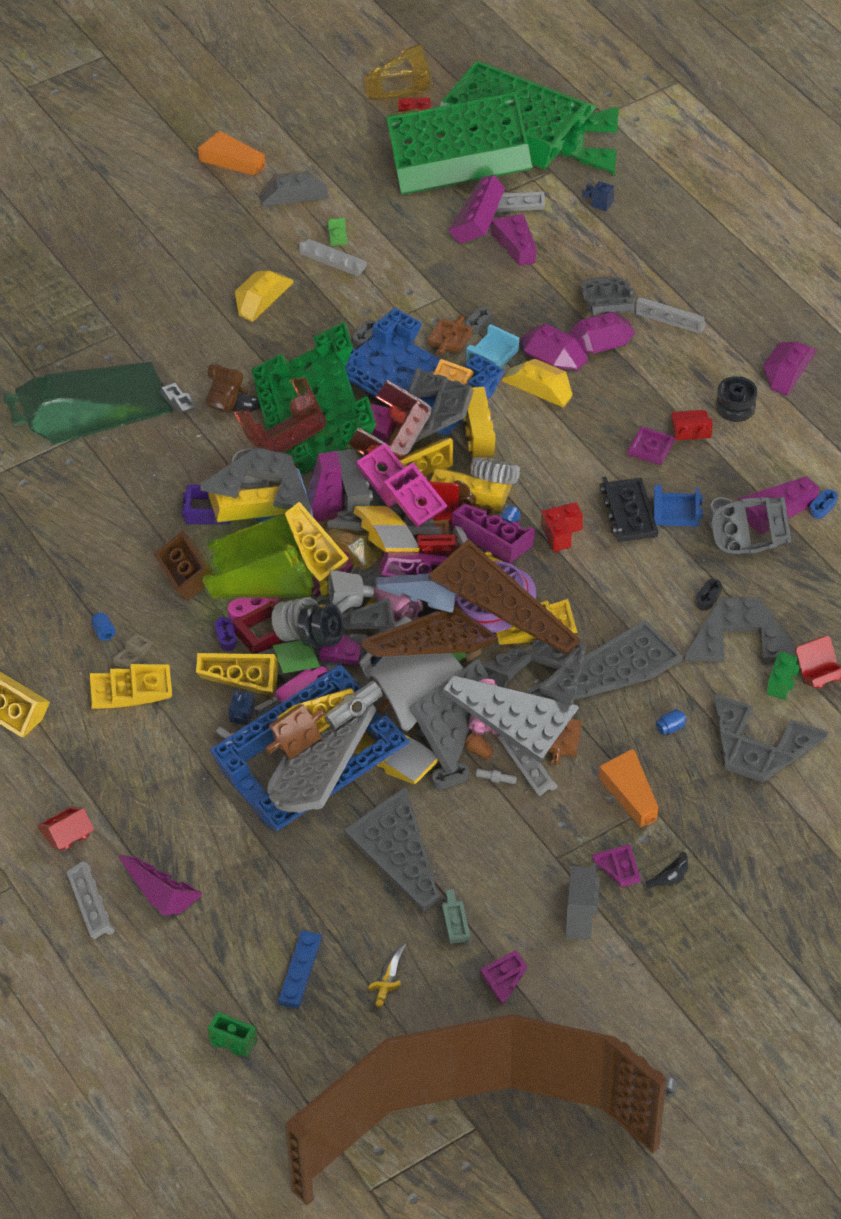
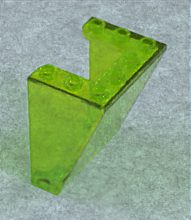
M285 513L208 542V549L214 554L211 560L215 566L214 573L216 575L212 576L209 574L204 576L203 582L212 598L311 596L312 587H314L312 578L314 576L305 565Z

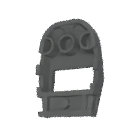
M600 277L583 282L582 293L585 308L594 317L596 313H624L626 311L634 313V290L629 288V283L625 279L619 277Z
M784 497L742 499L722 506L715 512L712 519L715 543L726 553L753 554L777 547V545L786 542H792ZM765 504L771 541L751 545L745 507Z

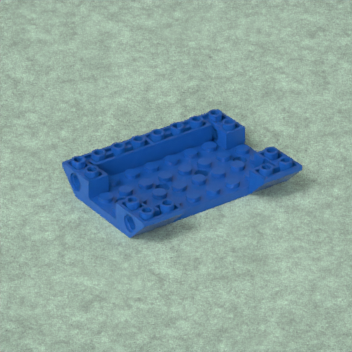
M393 308L372 326L373 336L357 350L353 348L345 366L349 380L412 419L430 417L437 395L411 399L408 396V391L416 367L428 373L435 372L440 359L413 344L422 326V322L397 308ZM478 354L465 363V368L471 369L474 372L468 381V385H471L472 388L484 386L488 400L494 394L504 374V369ZM463 419L436 433L448 435L463 422Z

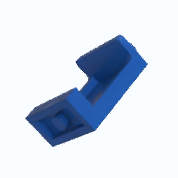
M662 485L654 486V519L656 525L698 527L699 519H703V508H699V505L703 504V494H699V487H695L694 494L662 493Z

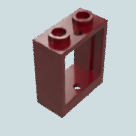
M273 601L233 621L235 635L251 654L274 648L273 645L285 642L276 635L275 631L257 639L249 630L252 626L272 616L273 609L276 606Z

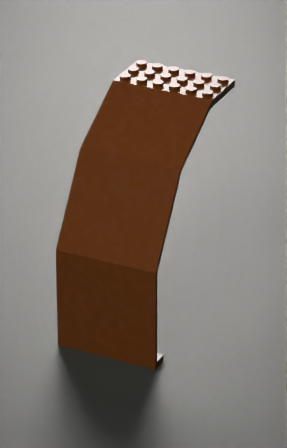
M514 1014L386 1038L285 1123L291 1189L306 1205L314 1200L312 1179L391 1111L507 1088L601 1108L650 1152L654 1153L659 1149L666 1079L660 1071L654 1070L644 1057L635 1054L626 1042H621L614 1036Z

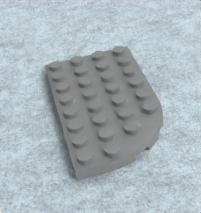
M370 704L362 715L352 717L336 730L331 726L320 733L321 739L291 760L284 755L271 777L267 789L269 798L276 808L287 812L302 813L306 810H318L324 807L376 712L374 705Z

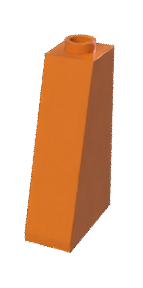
M221 131L198 147L199 161L254 176L266 167L265 154Z
M631 749L601 765L599 768V779L639 827L642 828L645 825L654 823L658 817V805L636 752Z

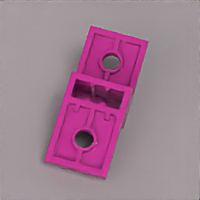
M386 443L358 460L355 464L390 508L398 503L417 528L447 508L446 503L415 464L411 463L404 467ZM377 465H384L386 471H379ZM416 500H424L425 506L418 505Z

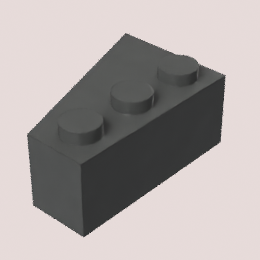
M571 866L566 937L591 939L593 914H597L600 876H596V868Z

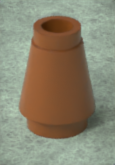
M475 732L471 733L464 743L467 746V750L486 760H489L494 754V750H492L483 737Z

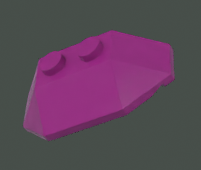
M610 312L580 320L567 334L575 338L584 353L594 354L626 345L632 336L635 335V330L628 319L615 312Z
M547 323L531 328L521 338L524 353L556 368L578 371L588 361V357L574 337Z
M796 341L778 343L763 365L771 390L788 396L816 354L817 349Z

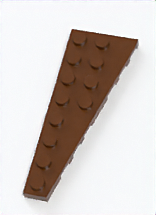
M469 539L429 574L428 578L436 584L566 655L580 643L581 639Z

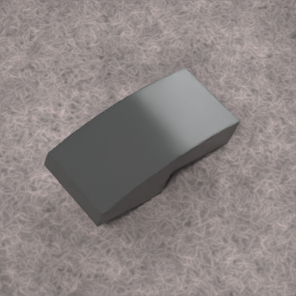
M176 383L161 387L159 391L165 400L181 413L197 407L188 392L183 394Z

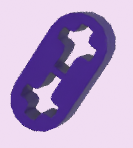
M226 617L217 619L215 630L221 649L225 651L233 650L237 645L232 621Z

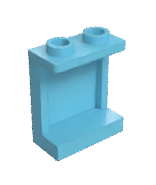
M490 324L487 335L476 346L469 345L466 348V361L468 362L473 356L478 354L503 368L519 351V338Z

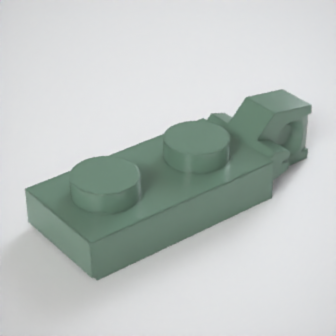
M454 889L445 890L446 902H442V911L449 943L470 941V932L463 901L456 900Z

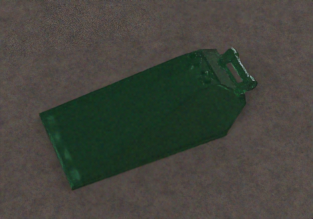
M152 362L48 374L31 379L16 388V394L9 393L3 397L12 415L13 425L18 426L28 423L31 431L51 441L52 445L173 412L172 406L159 392L163 386ZM15 403H20L24 415L18 413Z

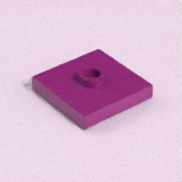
M641 426L628 449L627 455L662 465L675 441V437Z

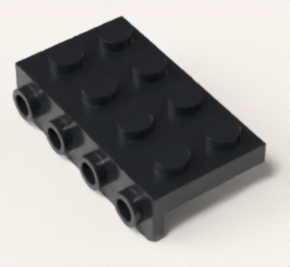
M606 476L602 477V483H599L600 494H604V507L608 508V521H612L611 531L613 535H616L617 542L658 537V529L642 477L608 482Z

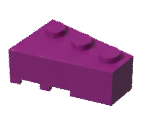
M524 214L492 219V237L498 239L499 244L508 250V254L519 266L536 263V246Z

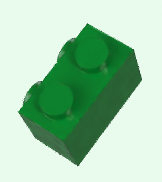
M779 651L768 681L767 695L786 700L789 690L792 691L795 679L793 678L799 673L800 665L797 664V656Z
M220 1012L216 1013L207 1028L209 1042L213 1046L225 1048L237 1056L242 1055L248 1058L258 1041L256 1027Z

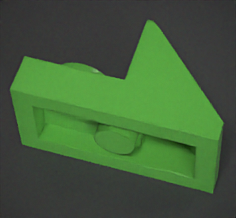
M345 218L328 219L330 245H347Z

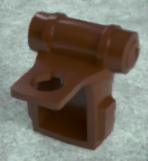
M211 364L208 367L207 373L208 377L213 379V383L205 403L215 410L230 413L237 401L238 393L248 394V391L240 386L243 381V374L235 369Z

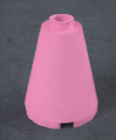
M376 585L374 586L373 596L377 602L387 598L390 599L395 621H399L404 616L414 619L419 618L418 613L423 610L421 600L415 602L407 597L406 594L398 596L376 588Z

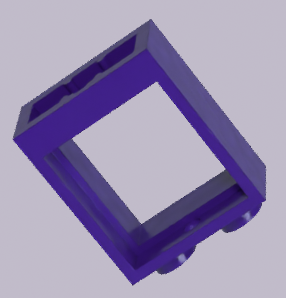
M187 485V491L183 492V503H185V506H182V517H185L186 525L231 524V521L217 522L213 509H191L192 499L210 498L209 492L200 490L201 485Z

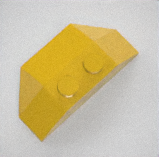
M272 271L254 272L235 291L239 316L254 322L294 283V280Z
M537 359L510 368L502 378V382L563 408L572 398V391L566 371Z

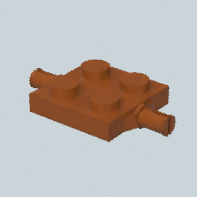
M459 315L456 321L440 319L428 338V345L438 348L436 351L438 356H443L446 350L461 354L473 334L472 327L462 324L464 321L463 316Z
M300 703L269 725L274 741L265 747L266 751L271 754L280 748L285 756L291 760L321 739L322 736L317 728L316 721L325 716L323 710L319 709L311 715L305 705Z
M571 719L550 747L548 752L552 754L551 764L554 765L556 759L555 765H558L560 756L563 755L576 757L582 725L581 720Z

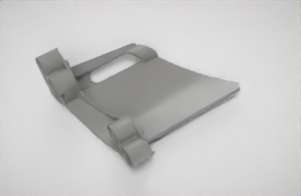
M404 616L399 621H395V626L403 625L412 620ZM378 628L372 636L392 628ZM367 653L360 662L364 675L367 678L373 676L390 701L401 728L409 731L417 722L409 706L463 669V666L451 653L384 656L374 667L370 661L373 655Z

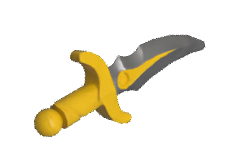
M406 943L397 948L388 958L383 968V975L380 977L381 981L374 982L368 987L369 991L379 989L375 1005L379 1008L384 1005L387 992L393 991L401 985L400 980L391 983V981L396 976L398 961Z

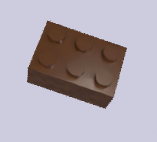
M183 530L154 553V556L176 591L187 601L218 578L194 540Z

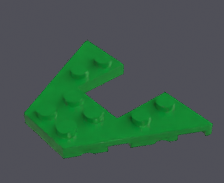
M619 106L590 114L580 128L572 126L562 138V150L558 154L567 158L571 156L578 159L579 163L593 166L597 170H600V168L612 172V175L615 176L616 149L584 148L585 131L617 133Z

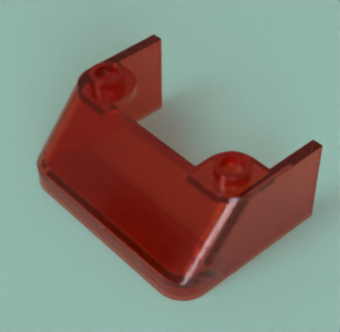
M305 377L291 379L298 394L290 403V410L293 416L264 432L260 424L254 423L248 410H237L234 412L246 437L257 448L284 453L324 429L326 419Z
M386 380L376 397L392 406L389 410V417L398 425L387 446L398 459H403L409 453L429 418L431 408L424 401L391 381ZM358 428L348 445L367 455L383 445L384 442Z

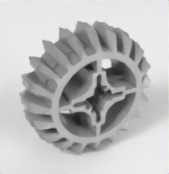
M476 457L473 458L470 466L472 476L487 481L515 484L520 476V467L518 465L498 459Z

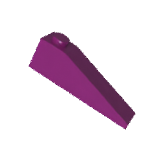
M120 856L121 862L146 898L162 915H179L202 895L199 890L184 881L179 883L171 880L172 875L156 871L155 866L135 856Z

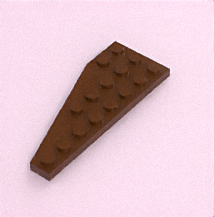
M454 605L453 612L444 610L434 612L363 640L361 646L375 657L474 652L492 645L498 637Z

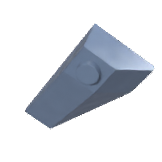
M429 574L375 578L376 588L398 596L406 594L412 601H426L429 607L448 612H453L455 593L431 581L428 578Z

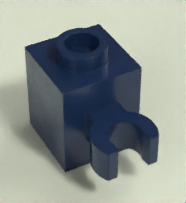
M601 181L595 187L587 184L586 190L582 191V196L592 198V207L607 211L614 201V185Z
M235 689L228 709L230 722L245 725L250 723L255 707L254 695L249 694L247 691L245 693L238 692Z

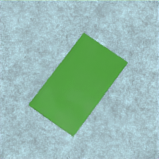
M301 641L273 645L283 673L320 667L313 648L305 646Z

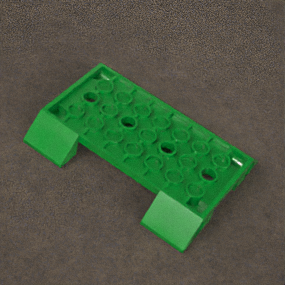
M476 61L441 101L439 106L483 99L484 95L515 90L528 141L531 163L533 166L543 170L549 166L562 150V138L571 127L580 128L596 108V105L480 61ZM505 121V122H503L502 124H503V125H508V124H510V122H509V121Z
M515 90L484 95L483 99L422 111L413 109L386 115L401 195L480 180L485 176L488 177L493 174L496 177L532 170L528 141ZM505 121L510 122L508 125H503L502 123ZM471 128H477L476 131H470ZM439 134H444V135H445V136L442 137V138H438V137H437V135H439ZM407 140L412 141L410 144H405L404 142Z
M345 322L313 337L316 348L288 362L283 354H280L251 369L272 451L291 455L296 469H299L302 475L314 470L318 454L346 450V444L356 449L368 443L376 426L369 398L366 396L355 401L345 366L353 350V345Z

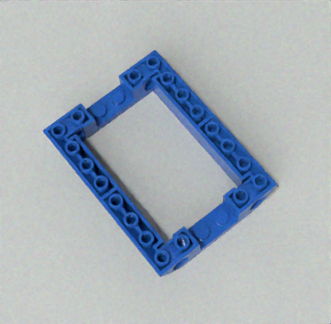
M341 664L210 749L224 776L269 829L278 831L308 810L297 813L282 811L276 808L269 798V793L263 789L250 773L246 761L263 751L266 746L274 741L269 725L293 705L349 688L354 693L361 689L359 684ZM377 711L375 712L365 730L375 743L348 761L330 796L410 743L387 715L381 717Z

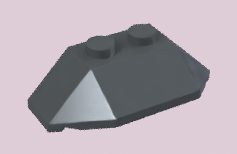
M308 171L276 174L260 192L262 206L329 198L326 184Z

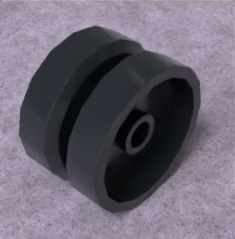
M732 376L721 381L718 386L716 403L718 414L731 422H741L751 418L755 413L757 387L755 383L741 376Z
M334 604L304 606L300 610L297 620V630L301 642L307 647L336 646L341 641L344 630L343 616L339 608Z

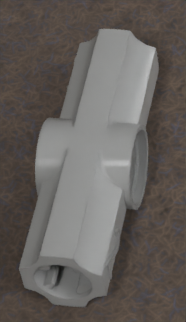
M371 681L353 695H346L339 705L325 714L327 723L336 730L352 717L362 715L366 707L382 697L380 687L374 681Z

